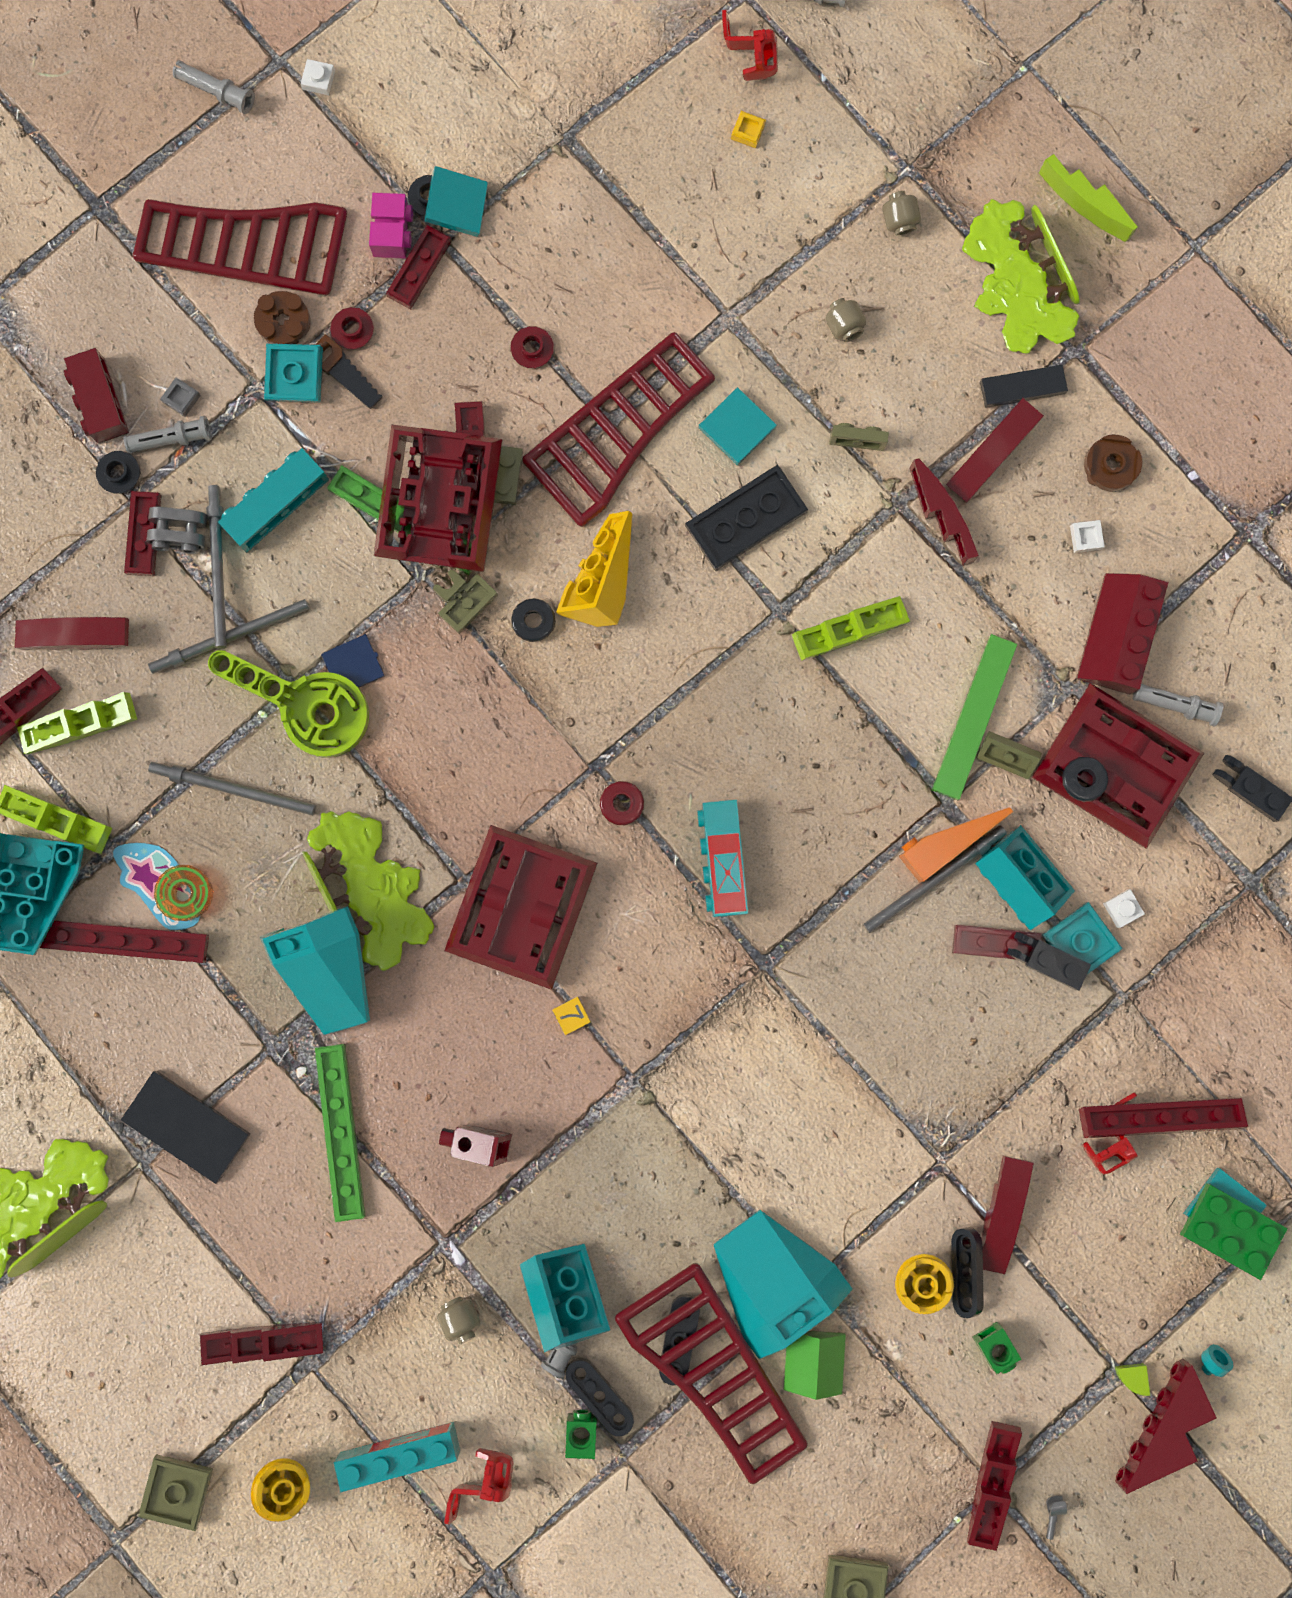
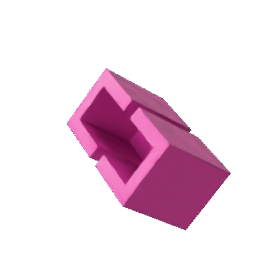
M372 192L371 218L375 219V222H370L369 247L373 257L406 259L407 248H411L412 243L411 231L407 230L408 222L413 221V206L408 204L405 194Z

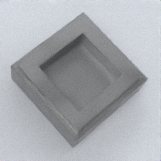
M176 377L160 400L186 417L201 395Z

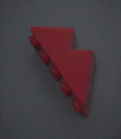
M1183 1358L1173 1364L1166 1387H1163L1157 1395L1155 1409L1152 1414L1145 1418L1143 1432L1139 1440L1134 1441L1129 1450L1130 1457L1125 1467H1121L1116 1475L1115 1482L1125 1494H1129L1198 1462L1185 1433L1217 1419L1193 1365Z

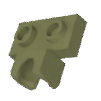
M451 569L448 571V574L454 582L453 586L450 589H444L436 584L433 587V591L446 603L445 607L438 613L439 616L460 634L498 596V593L478 574L466 583L458 573Z

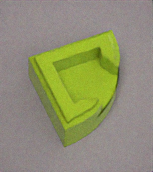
M1144 1363L1115 1366L1118 1378L1129 1390L1139 1395L1150 1396L1147 1366Z

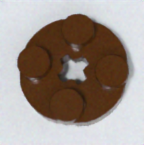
M276 291L268 295H262L258 299V305L254 311L255 328L260 336L269 344H297L299 339L304 334L306 336L310 329L311 318L306 305L299 295L288 291ZM280 314H285V316L289 317V320L284 321V325H279V322L276 320Z
M1113 434L1102 437L1086 453L1084 469L1087 474V481L1091 485L1109 492L1128 488L1139 476L1142 469L1143 461L1139 449L1136 450L1131 444L1132 441L1122 435ZM1111 457H1115V462L1120 463V467L1111 469L1106 461H1109Z

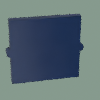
M366 634L321 654L330 673L346 677L358 688L385 676L377 659L379 655L377 652H374Z

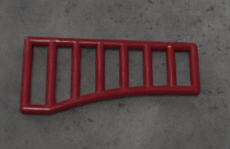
M147 199L143 206L133 259L140 263L327 296L332 290L347 210L341 206L318 202L266 209L229 210ZM154 212L169 214L161 255L145 252ZM308 215L295 278L279 276L291 217ZM319 215L335 217L322 282L306 281ZM181 216L196 218L187 259L172 257ZM280 218L268 274L252 271L263 220ZM208 219L224 220L214 264L199 262ZM235 221H251L241 269L225 266Z
M672 332L525 454L522 462L578 526L584 527L607 508L630 468L651 440L687 404L715 381V375L676 332ZM672 346L678 350L702 377L690 388L661 356ZM652 363L681 394L670 406L641 375V372ZM631 380L661 413L651 425L620 392ZM610 398L643 433L634 446L627 441L599 409ZM588 416H591L626 455L618 469L610 463L579 428L578 425ZM568 433L573 436L611 479L603 494L599 492L557 444ZM549 451L593 500L594 504L585 512L581 513L536 462L545 452Z
M698 1263L691 1264L616 1314L615 1321L630 1346L676 1384L697 1406L732 1454L750 1484L758 1483L807 1448L808 1443ZM694 1278L702 1293L638 1335L629 1321L630 1319ZM707 1303L711 1305L717 1315L716 1319L661 1356L646 1345ZM723 1328H725L732 1340L731 1344L684 1376L671 1365L672 1362ZM740 1353L748 1368L705 1397L692 1385ZM755 1378L763 1393L722 1420L712 1406ZM770 1403L778 1418L738 1444L730 1430ZM785 1428L793 1443L754 1469L746 1454Z

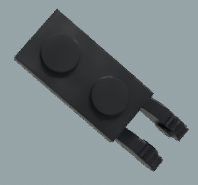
M1225 755L1222 761L1226 766L1238 773V775L1234 779L1225 771L1216 769L1212 774L1214 778L1227 786V790L1273 822L1279 821L1292 802V797L1250 767L1245 766L1241 761L1231 755Z
M1016 932L1014 938L1018 942L1032 947V950L1028 957L1017 949L1009 948L1007 955L1025 963L1026 967L1076 991H1080L1091 964L1041 940H1035L1027 935Z

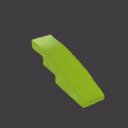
M1055 154L1045 159L1039 174L1067 204L1094 225L1118 239L1126 242L1131 238L1138 227L1105 184L1095 190L1080 169L1070 175Z
M898 596L852 610L848 614L797 631L792 634V638L800 659L803 661L907 624L910 620L902 599Z
M122 692L105 700L91 701L71 710L62 709L19 726L17 729L24 754H31L116 728L137 720L131 694Z
M4 785L0 794V814L65 841L82 844L84 848L102 854L112 827L7 785Z

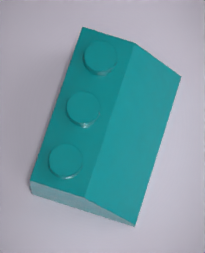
M1021 825L992 847L975 863L980 869L981 874L991 882L998 891L999 896L1009 904L1018 919L1029 930L1034 929L1054 916L1075 892Z
M585 1243L534 1255L520 1264L544 1352L566 1347L610 1331Z

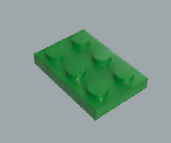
M1206 1183L1179 1235L1251 1276L1262 1280L1288 1228Z

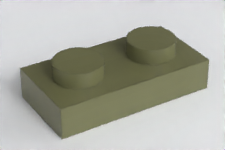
M850 423L833 425L829 445L884 451L888 443L889 432L882 431L879 427L870 426L862 429L854 428L855 426Z
M502 446L494 503L516 505L523 458L522 448Z
M989 731L977 752L976 758L1029 780L1041 760L1042 753Z

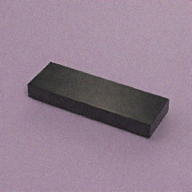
M1063 364L987 377L980 380L985 408L1017 403L1022 398L1028 401L1063 395L1068 391Z

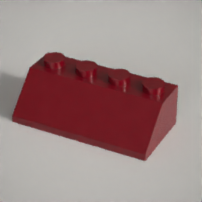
M1106 573L1104 575L1078 669L1077 680L1128 695L1140 689L1169 582L1142 574Z

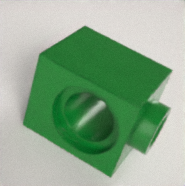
M998 1322L972 1336L996 1375L1000 1372L1002 1374L1010 1372L1017 1366L1016 1363L1021 1360L1005 1330ZM998 1344H1003L1004 1352L998 1357L992 1356L993 1348Z
M578 1409L574 1410L573 1413H568L565 1458L595 1459L597 1418L594 1414H591V1411ZM584 1427L589 1431V1435L584 1439H580L574 1435L573 1431L576 1428Z

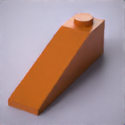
M1008 807L928 835L919 840L913 837L901 847L904 852L899 855V858L919 883L924 882L1010 815L1013 810Z

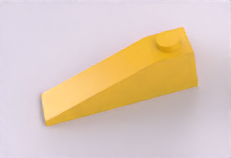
M630 511L608 515L592 542L595 548L587 559L581 560L578 565L581 571L575 581L569 580L556 611L557 614L596 627L618 624L626 600L632 513Z

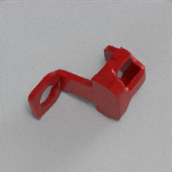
M722 10L723 33L727 48L729 50L755 51L756 66L743 69L744 80L761 81L774 76L778 71V47L775 32L771 29L753 31V36H731L727 10ZM773 58L774 65H767L768 60Z
M1134 1092L1114 1105L1126 1104L1137 1097V1094ZM1116 1136L1118 1142L1098 1154H1095L1087 1141L1082 1144V1147L1099 1173L1106 1175L1138 1157L1127 1137ZM1113 1156L1122 1160L1121 1163L1107 1171L1102 1165V1162Z
M484 1448L476 1450L475 1457L487 1460L483 1484H459L451 1491L447 1502L444 1524L450 1525L456 1520L461 1494L480 1496V1499L494 1502H503L508 1499L512 1487L513 1458L508 1454ZM504 1463L507 1464L505 1478L503 1476Z

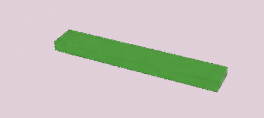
M341 465L328 485V491L378 520L382 489ZM399 499L397 500L394 531L397 533L401 531L400 518H403L404 508L398 505ZM411 525L405 526L406 536L411 532ZM463 539V544L467 545V540ZM470 543V548H469V555H468V557H470V555H471L472 543ZM459 569L468 576L472 572V570Z
M993 634L989 636L931 791L957 801L960 799L1016 650V643Z
M345 1044L315 1048L335 1222L363 1219L366 1216Z

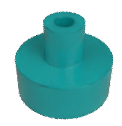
M1210 1345L1201 1354L1203 1362L1201 1368L1208 1376L1214 1374L1218 1377H1224L1233 1369L1234 1365L1230 1355L1218 1345Z

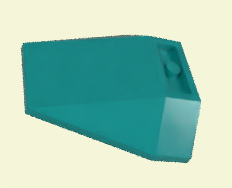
M0 833V950L36 955L80 873L84 845Z
M348 906L326 913L310 922L286 930L282 928L260 936L270 963L324 1035L370 1021L360 937Z
M758 1210L713 1244L741 1334L758 1359L788 1347L832 1314L853 1290L832 1261L761 1210Z

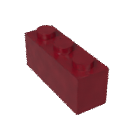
M92 348L64 358L67 369L63 370L68 384L70 386L73 385L75 394L72 395V399L77 410L82 412L84 419L80 420L85 435L87 437L91 436L99 444L128 434L129 430L102 354L96 348Z

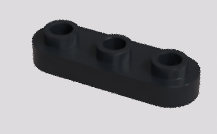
M966 1227L956 1230L951 1239L952 1276L954 1280L952 1303L955 1312L960 1317L968 1319L978 1316L984 1307L983 1243L978 1231L974 1228Z
M687 1294L677 1296L671 1304L669 1314L694 1297ZM700 1309L666 1331L661 1355L676 1346L674 1343L676 1337L681 1336L686 1339L696 1332ZM693 1349L671 1363L672 1366L679 1368V1372L683 1376L689 1371ZM659 1370L660 1377L666 1384L676 1385Z
M586 1358L572 1360L566 1370L568 1385L610 1434L614 1436L628 1434L634 1424V1415L630 1407L591 1361ZM583 1368L586 1371V1375L578 1377L575 1371ZM597 1391H602L605 1393V1398L598 1400L594 1394ZM622 1414L625 1419L622 1422H616L614 1416Z

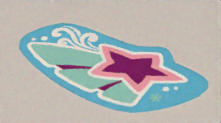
M128 843L114 849L113 857L122 871L120 884L135 891L164 927L170 930H182L196 925L200 918V911L189 918H174L166 914L158 904L156 893L161 878L170 870L180 867L166 850L160 846L146 843ZM183 870L169 874L168 876L171 880L165 887V900L161 901L164 908L170 913L179 916L195 912L194 906L198 902L197 898L185 907H178L170 901L168 896L170 885L178 879L188 880ZM168 877L163 880L160 886V900L163 899V888ZM178 882L171 890L172 899L178 904L188 903L194 894L192 886L187 882Z

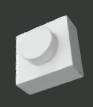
M307 59L301 80L302 89L329 96L335 74L334 65Z
M1100 520L1073 523L1070 526L1074 553L1096 551L1104 548Z
M1131 889L1103 903L1117 928H1121L1144 915Z

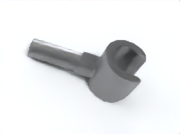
M1062 1496L1049 1497L1046 1501L1049 1513L1046 1538L1050 1540L1054 1539L1057 1515L1067 1514V1505L1063 1501Z

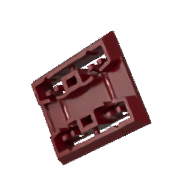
M391 424L374 557L484 572L503 439ZM406 442L413 443V447H410L411 460L408 461L407 466L409 468L408 478L401 479L400 486ZM483 452H485L483 462L485 463L486 468L482 470L481 488L478 500L477 490L480 476L482 454ZM415 455L421 456L420 467L416 466L414 461ZM471 463L478 464L476 475L473 473ZM399 496L398 505L404 508L403 518H400V525L402 527L401 531L398 532V538H400L399 547H394L392 542ZM477 506V517L474 526V534L477 538L474 541H472L471 555L470 557H468L473 519ZM411 525V532L406 536L405 526ZM464 533H468L467 545L463 544V539H461V535Z
M1089 683L1048 749L1032 779L1147 849L1203 757L1204 752L1097 686ZM1102 715H1105L1113 721L1106 723L1101 721L1100 718ZM1165 752L1174 759L1168 761L1161 757ZM1078 757L1097 759L1104 765L1108 773L1109 782L1107 789L1101 797L1093 801L1082 802L1076 800L1065 790L1062 777L1054 772L1056 767H1060V770L1064 772L1069 762ZM1081 771L1077 776V780L1087 784L1086 787L1092 785V776L1088 772ZM1100 800L1106 804L1115 801L1121 805L1120 808L1131 811L1133 816L1146 820L1144 825L1140 826L1103 804ZM1134 802L1138 804L1140 810L1131 808Z
M490 825L444 951L552 990L598 863ZM500 841L505 842L487 891L483 890V884L492 865L491 859L495 856ZM504 855V860L508 861L507 867L502 865L500 868L499 866ZM574 867L581 871L571 895L565 917L561 918L557 916L560 909L559 904ZM560 875V880L565 882L564 886H557V888H555L558 877ZM479 896L484 897L483 904L468 945H463L467 933V924L471 922ZM478 923H480V927L484 928V931L482 934L477 933V935L475 936L474 934L476 928L478 926ZM554 923L561 925L556 942H554L544 973L535 971L548 934L552 931ZM536 944L535 947L539 948L540 952L539 954L533 952L531 956L533 946Z

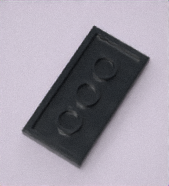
M777 464L686 522L685 527L716 571L807 513L808 508Z
M158 1071L152 1072L121 1118L122 1122L215 1184L219 1183L251 1134Z

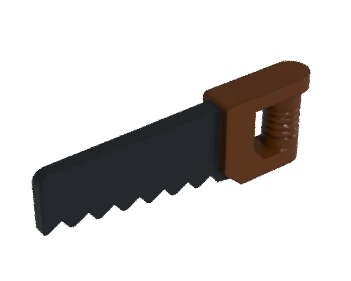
M325 334L315 344L321 345L323 352L329 346L332 348V353L322 362V370L327 375H331L366 407L372 409L383 398L382 395L378 394L377 389L372 388V384L367 382V378L362 377L361 371H357L356 366L351 365L350 359H346L342 348Z

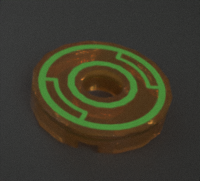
M176 865L168 868L159 876L154 888V899L157 908L164 916L174 921H191L198 918L208 910L213 898V887L209 878L202 870L191 865ZM182 885H187L191 891V895L186 901H180L177 897V890Z

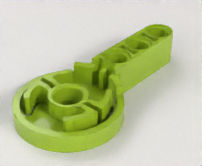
M224 650L215 651L208 659V667L212 673L277 705L280 710L281 722H283L288 737L298 748L308 754L322 758L343 755L359 744L366 733L369 724L368 703L362 691L344 676L330 672H321L307 677L304 675L296 681L289 682ZM229 659V668L226 671L220 672L219 664L221 661ZM249 671H254V680L249 684H245V674ZM274 683H279V693L275 696H270V686ZM324 704L332 705L335 710L334 719L329 724H319L315 719V712L318 707ZM319 746H323V747L332 746V747H330V748H320Z

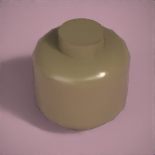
M905 191L890 194V200L882 206L887 230L895 232L896 236L916 230V225L921 221L917 198L914 195H906Z
M844 298L834 301L830 305L831 310L826 315V322L835 339L844 340V342H850L863 334V328L866 325V318L858 302L855 300L845 301Z
M457 1297L440 1307L442 1311L438 1314L437 1319L448 1341L458 1340L460 1345L476 1337L474 1331L479 1328L481 1323L470 1300H463L462 1297Z

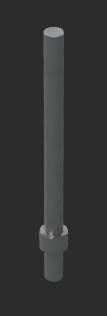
M210 485L208 486L209 506L206 507L207 520L210 522L215 648L224 649L226 648L222 533L221 525L218 523L223 514V507L220 506L219 486Z
M306 599L226 631V644L309 610ZM211 637L180 650L177 648L168 652V656L148 663L149 669L154 674L171 666L176 668L186 664L185 660L214 649L215 639Z
M151 762L148 768V772L169 777L170 781L182 784L184 781L312 816L315 813L316 805L186 771V767L175 764L171 767Z
M1000 825L986 836L980 837L971 844V847L948 862L927 880L916 885L865 922L863 925L866 930L871 933L978 855L983 856L991 850L990 846L1007 835L1006 830Z

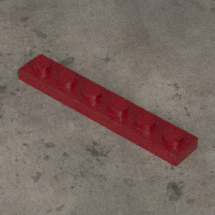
M54 920L40 948L206 963L209 934Z
M1242 1098L1085 1106L1078 1109L1084 1138L1235 1130L1248 1127Z

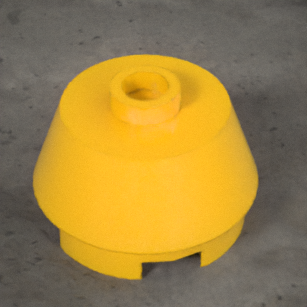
M919 1254L907 1259L900 1266L895 1279V1288L899 1300L906 1308L918 1314H932L943 1309L950 1301L954 1289V1280L949 1267L941 1259L929 1254Z
M288 1458L276 1459L263 1466L255 1476L251 1486V1502L255 1511L262 1518L273 1522L286 1521L293 1518L306 1505L310 1494V1480L305 1468L297 1461Z

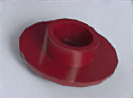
M355 307L342 309L335 314L330 326L331 336L339 346L352 350L366 345L373 336L374 330L372 319L368 313ZM356 322L359 324V328L355 333L344 332L346 324Z
M528 326L520 329L514 335L510 351L513 359L519 365L525 368L536 369L544 366L551 359L554 352V343L546 330L537 326ZM529 341H536L540 344V348L533 353L527 352L524 346Z
M618 781L604 789L600 797V809L602 815L609 822L625 826L634 823L641 816L644 810V798L636 785L626 781ZM625 795L630 799V807L627 811L622 812L614 808V800L617 796Z

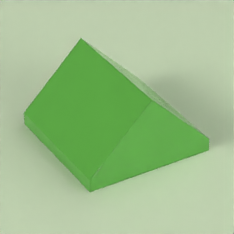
M808 1331L786 1347L783 1389L815 1400L842 1395L846 1334Z

